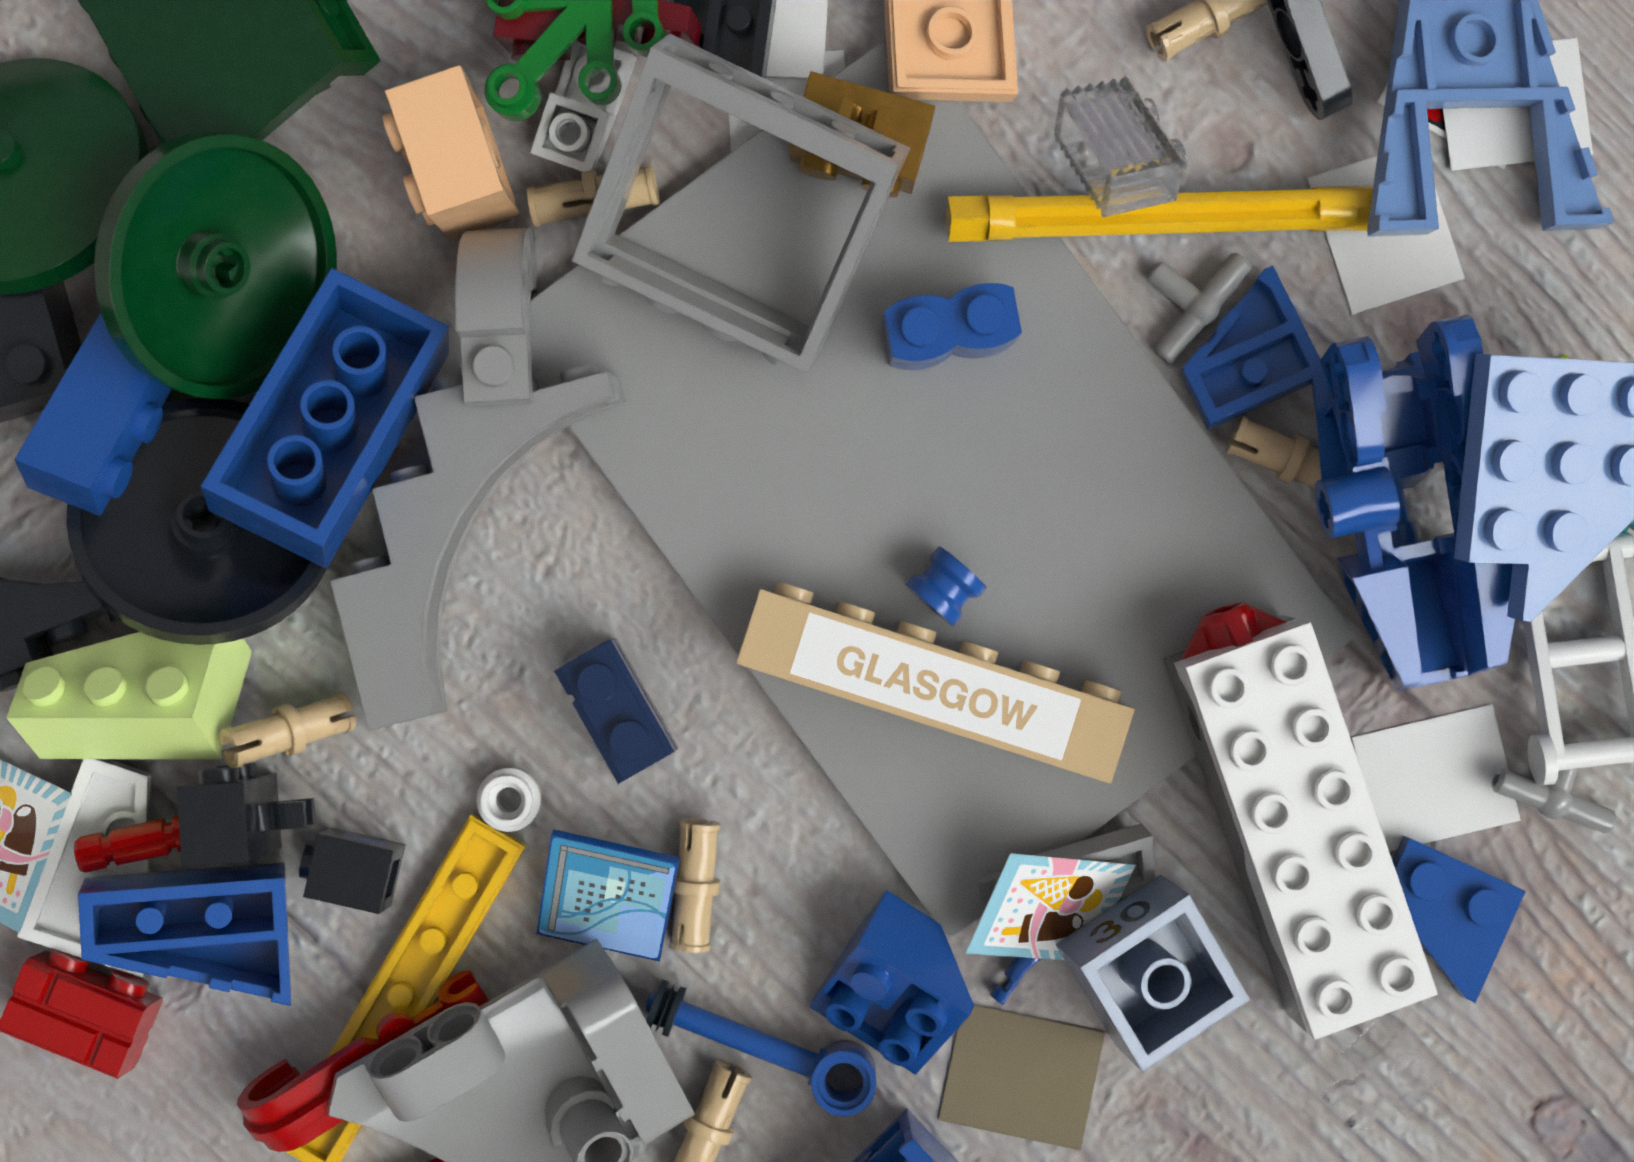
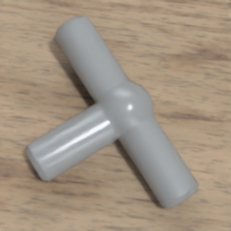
M1231 253L1201 291L1165 262H1158L1147 276V281L1184 310L1154 347L1155 353L1168 364L1175 363L1203 327L1217 320L1221 305L1251 270V264L1238 253Z
M1563 738L1564 744L1579 743L1572 739ZM1504 768L1498 770L1492 778L1491 786L1494 792L1533 806L1547 818L1557 819L1562 817L1604 834L1610 832L1616 823V815L1613 810L1570 794L1578 769L1558 771L1556 783L1543 786L1537 785L1533 779Z

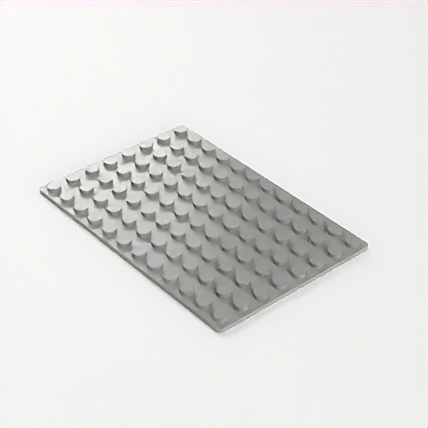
M886 39L839 72L834 78L889 93ZM917 100L935 105L936 108L913 193L910 194L899 190L898 197L888 198L821 351L807 373L780 360L776 365H773L763 357L761 351L740 341L728 342L718 339L706 331L704 324L681 313L669 314L651 306L647 302L646 296L623 285L610 286L601 283L602 275L581 265L576 266L530 300V347L532 377L541 389L561 384L560 374L562 372L587 365H598L599 373L607 371L619 377L625 402L583 417L569 425V427L738 656L760 589L774 593L777 581L813 592L814 595L810 605L835 613L838 602H845L875 612L872 625L897 632L900 621H904L937 632L934 645L955 652L959 651L961 641L963 640L999 652L995 664L1020 672L1022 662L1025 660L1060 671L1057 684L1080 692L1084 680L1122 691L1118 704L1133 708L1135 711L1112 783L1109 784L748 668L932 918L941 924L944 933L955 935L983 915L987 904H983L980 900L978 879L989 873L1002 872L1010 853L1035 855L1083 841L1197 756L1163 658L1185 651L1202 615L1229 604L1246 602L1276 617L1284 615L1309 621L1312 624L1324 661L1351 640L1352 629L1060 237L949 242L945 220L948 196H1030L959 101ZM761 130L618 236L808 326L867 191L861 188L862 180L837 173L836 180L829 181L802 173L799 170L800 163L790 160V143ZM983 283H999L1014 287L1022 333L1008 349L990 357L977 359L962 358L952 354L940 364L921 370H902L890 366L882 319L884 311L900 300L919 295H935L950 299L957 292L967 287ZM938 546H941L958 559L987 587L979 597L969 598L961 607L962 617L954 626L944 621L905 586L913 575L923 574L931 565L930 556Z

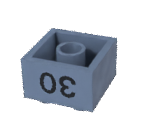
M1161 874L1055 944L1116 1047L1142 1072H1145L1250 1000L1191 896Z

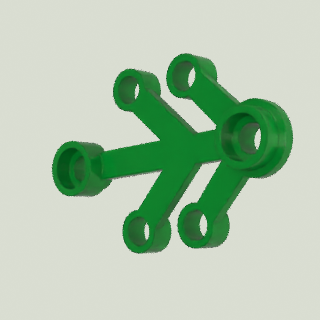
M486 0L490 9L498 17L505 20L516 19L524 12L564 10L516 64H502L488 75L484 86L486 101L498 115L509 121H522L532 116L541 102V90L538 81L585 29L587 64L579 73V88L587 99L596 105H607L617 99L621 92L622 83L618 73L615 71L613 0H515L506 7L498 6L497 0ZM632 0L633 14L624 23L623 37L635 54L647 57L650 48L666 36L665 30L659 21L658 0ZM645 24L655 27L654 37L645 44L634 42V33L638 27ZM599 73L609 74L611 79L610 85L605 91L601 93L590 91V82L595 75ZM508 79H517L519 81V90L516 95L508 99L501 98L499 91L503 82Z

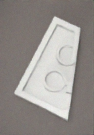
M83 759L71 790V798L21 933L18 932V938L81 958L78 892L85 877L149 873V859L119 866L113 861L105 869L87 873L81 872L75 861L74 842L79 837L103 832L104 836H109V832H112V829L150 821L151 773L110 759ZM108 966L139 977L145 975L144 973Z

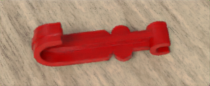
M470 970L461 971L451 976L440 987L438 992V999L440 1001L413 1018L408 1013L402 1011H393L386 1014L377 1025L376 1034L378 1039L360 1037L302 1074L299 1073L296 1067H292L286 1058L281 1060L251 1081L238 1097L237 1107L243 1114L244 1127L255 1141L263 1142L268 1149L277 1152L292 1151L311 1142L344 1121L327 1114L335 1073L447 1008L466 1002L481 1006L489 1001Z

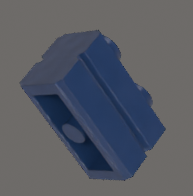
M617 638L603 642L554 671L567 695H573L575 698L572 704L618 784L667 757L679 748Z

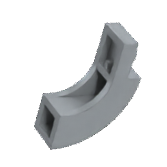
M532 227L466 230L461 236L456 265L455 316L456 332L461 337L463 401L467 407L533 403L530 297L531 292H537L535 237Z

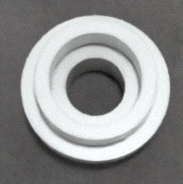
M502 768L489 774L481 783L477 793V808L482 819L489 826L499 831L513 832L523 829L536 818L541 806V792L537 782L530 774L517 768ZM511 787L519 792L521 804L517 810L509 811L501 806L499 794L502 789Z

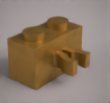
M810 71L803 97L910 147L889 197H898L899 190L912 194L936 106ZM790 143V160L800 163L799 170L802 173L829 181L836 180L837 173L862 180L861 188L868 191L871 181Z

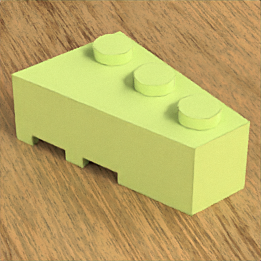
M136 632L27 662L6 718L39 759H221V751L224 750L225 745H219V732L223 728L231 727L252 651L244 638L219 644L193 645L165 641L142 632Z

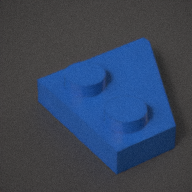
M1273 265L1261 272L1254 285L1235 308L1232 307L1218 324L1211 337L1205 344L1199 347L1182 368L1181 378L1207 430L1312 384V374L1323 372L1321 359Z
M1403 836L1392 861L1422 949L1436 962L1453 983L1452 987L1460 996L1476 1003L1526 891L1418 841Z

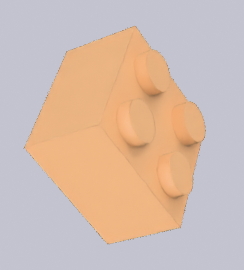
M461 65L385 90L392 112L382 115L383 123L396 153L401 151L407 166H411L413 173L403 176L404 185L416 214L422 213L428 226L436 224L449 239L462 236L466 230H479L521 215L483 102Z

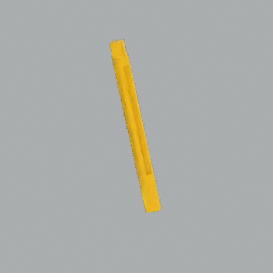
M1373 185L1325 186L1299 190L1069 196H948L945 220L949 242L1000 241L1028 237L1312 230L1313 232L1367 230Z

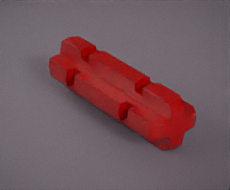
M179 815L174 816L172 822L168 823L163 818L112 829V832H109V836H104L103 832L79 837L74 842V856L79 870L87 873L105 869L113 861L119 866L168 855L169 852H172V848L176 847L181 852Z

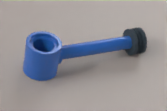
M664 979L661 981L657 992L651 994L645 1006L648 1013L646 1022L650 1029L653 1024L657 1026L656 1032L659 1027L664 1028L662 1035L668 1037L674 1025L808 1077V1085L812 1086L815 1100L821 1108L832 1115L846 1117L858 1114L868 1107L873 1100L876 1092V1064L871 1053L857 1042L850 1040L835 1041L825 1048H821L818 1054L684 1002L683 998L687 988L680 986L678 992L674 991L675 984L669 989L667 988L669 981ZM839 1063H848L855 1066L861 1072L863 1080L855 1090L840 1092L831 1087L827 1081L826 1074L829 1069Z

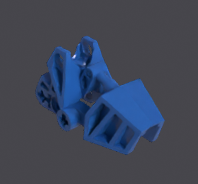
M1468 314L1431 322L1416 340L1418 352L1409 353L1403 361L1396 362V366L1382 372L1377 349L1369 336L1332 343L1320 360L1323 372L1312 374V392L1316 413L1321 480H1317L1315 484L1318 516L1328 538L1332 539L1350 534L1355 535L1358 553L1338 557V572L1396 692L1471 676L1508 663L1515 619L1507 617L1513 564L1469 563L1454 559L1475 354H1483L1481 337L1473 318ZM1443 462L1454 533L1436 536L1434 539L1421 542L1417 521L1411 522L1404 489L1415 487L1434 468V463Z

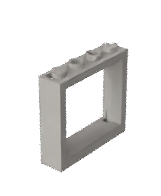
M669 33L650 48L572 262L602 275L601 283L610 286L623 285L646 296L647 302L662 312L669 314L681 313L704 324L706 331L718 339L728 342L740 341L761 351L763 357L773 365H776L780 360L807 373L821 351L910 147ZM671 86L871 181L808 326L615 234Z

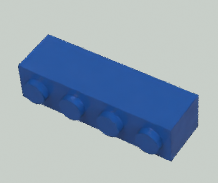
M101 313L14 459L27 488L100 517L111 497L119 498L127 488L133 470L131 461L141 443L149 444L156 436L163 418L162 406L172 390L149 379L125 358L109 334Z

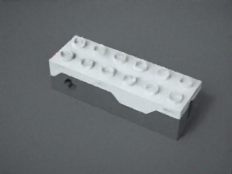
M1246 602L1229 604L1205 613L1201 616L1185 651L1163 659L1286 1014L1316 1040L1438 995L1311 622L1284 615L1276 617Z

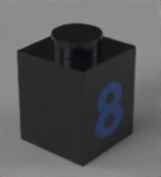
M333 827L318 833L316 841L309 840L307 842L300 862L299 877L307 879L303 897L375 914L382 913L392 906L406 844Z

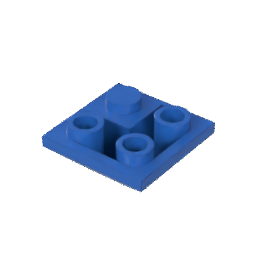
M886 890L858 926L813 997L809 1007L827 1018L834 1027L849 1032L879 1051L889 1062L902 1066L916 1075L970 1016L974 1004L941 924Z

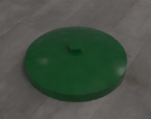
M43 58L17 59L0 63V295L20 294L46 288L78 274L93 264L98 232L105 210L124 177L148 154L147 143L141 125L126 101L105 79L82 66L66 61Z
M200 132L173 139L147 154L130 170L114 192L105 210L98 232L94 258V280L101 315L109 334L125 358L138 371L154 382L181 393L207 399L237 398L254 393L261 387L331 268L337 270L335 234L327 206L313 180L293 158L279 148L250 136L224 132Z

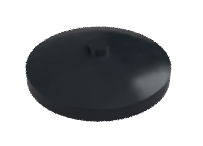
M188 398L165 402L162 406V422L156 436L149 444L141 443L131 461L133 470L127 488L119 498L111 497L101 517L67 504L66 526L68 540L76 567L83 582L107 611L129 627L161 640L181 644L207 645L240 640L265 631L292 614L308 599L325 574V568L208 510L200 486L249 407L248 404L228 399Z

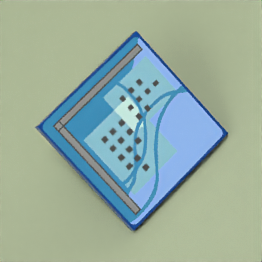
M553 829L536 934L582 945L598 939L605 950L660 962L680 857Z

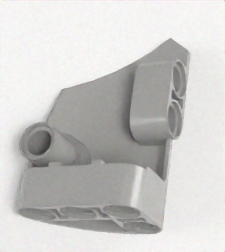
M598 939L584 945L481 1006L466 1002L447 1008L335 1073L327 1107L328 1116L360 1124L384 1133L445 1162H632L633 1145L640 1141L646 1145L695 1115L634 997Z

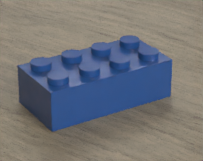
M331 268L200 486L208 510L327 569L416 414L417 407L414 397L428 393L432 386L431 383L436 379L448 358L449 326Z

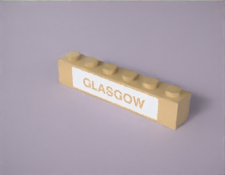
M777 581L774 593L760 589L736 664L1109 784L1112 783L1135 711L1133 708L1118 704L1122 691L1084 680L1080 692L1057 684L1060 671L1025 660L1022 662L1020 672L995 664L999 652L963 640L961 641L959 651L955 652L934 645L937 632L904 621H900L897 632L872 625L875 612L845 602H838L835 613L810 605L814 595L813 592Z

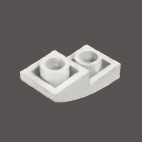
M576 39L572 44L570 60H565L556 91L549 94L530 153L582 172L594 170L615 122L637 57L614 48L615 71L621 79V92L612 103L596 105L590 102L579 88V73L587 64V47ZM606 73L595 75L590 82V91L594 93L605 91L610 85V75Z

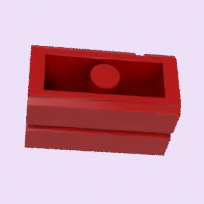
M52 949L51 952L45 950L27 958L13 987V994L8 1000L0 1019V1032L117 1079L134 1069L140 1059L149 1037L148 1033L153 1027L163 1002V997L147 991L149 982L142 977L120 970H114L108 976L88 968L89 961Z

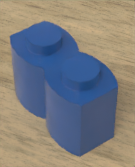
M999 283L973 285L957 292L950 299L935 295L909 297L887 308L882 319L889 364L891 367L902 370L930 368L945 361L952 354L970 359L990 357L1008 349L1022 333L1014 287Z

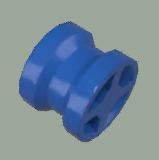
M938 546L930 556L931 565L923 574L913 575L905 586L944 621L954 626L962 617L961 607L969 598L979 597L987 587L958 559L941 546Z

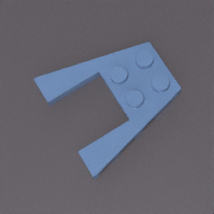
M1399 0L1367 227L1368 237L1427 235L1439 229L1427 109L1529 107L1542 231L1600 229L1613 223L1610 208H1601L1591 179L1597 176L1598 173L1589 147H1580L1569 113L1576 110L1569 88L1559 86L1550 56L1555 54L1556 51L1538 0Z

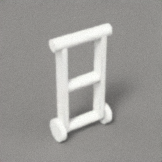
M1629 532L1620 533L1592 561H1602L1614 636L1547 643L1543 612L1533 621H1523L1541 734L1530 736L1527 754L1532 777L1539 786L1555 784L1558 778V771L1634 762V617L1624 558H1630L1634 554V541ZM1619 661L1631 737L1564 744L1552 668Z

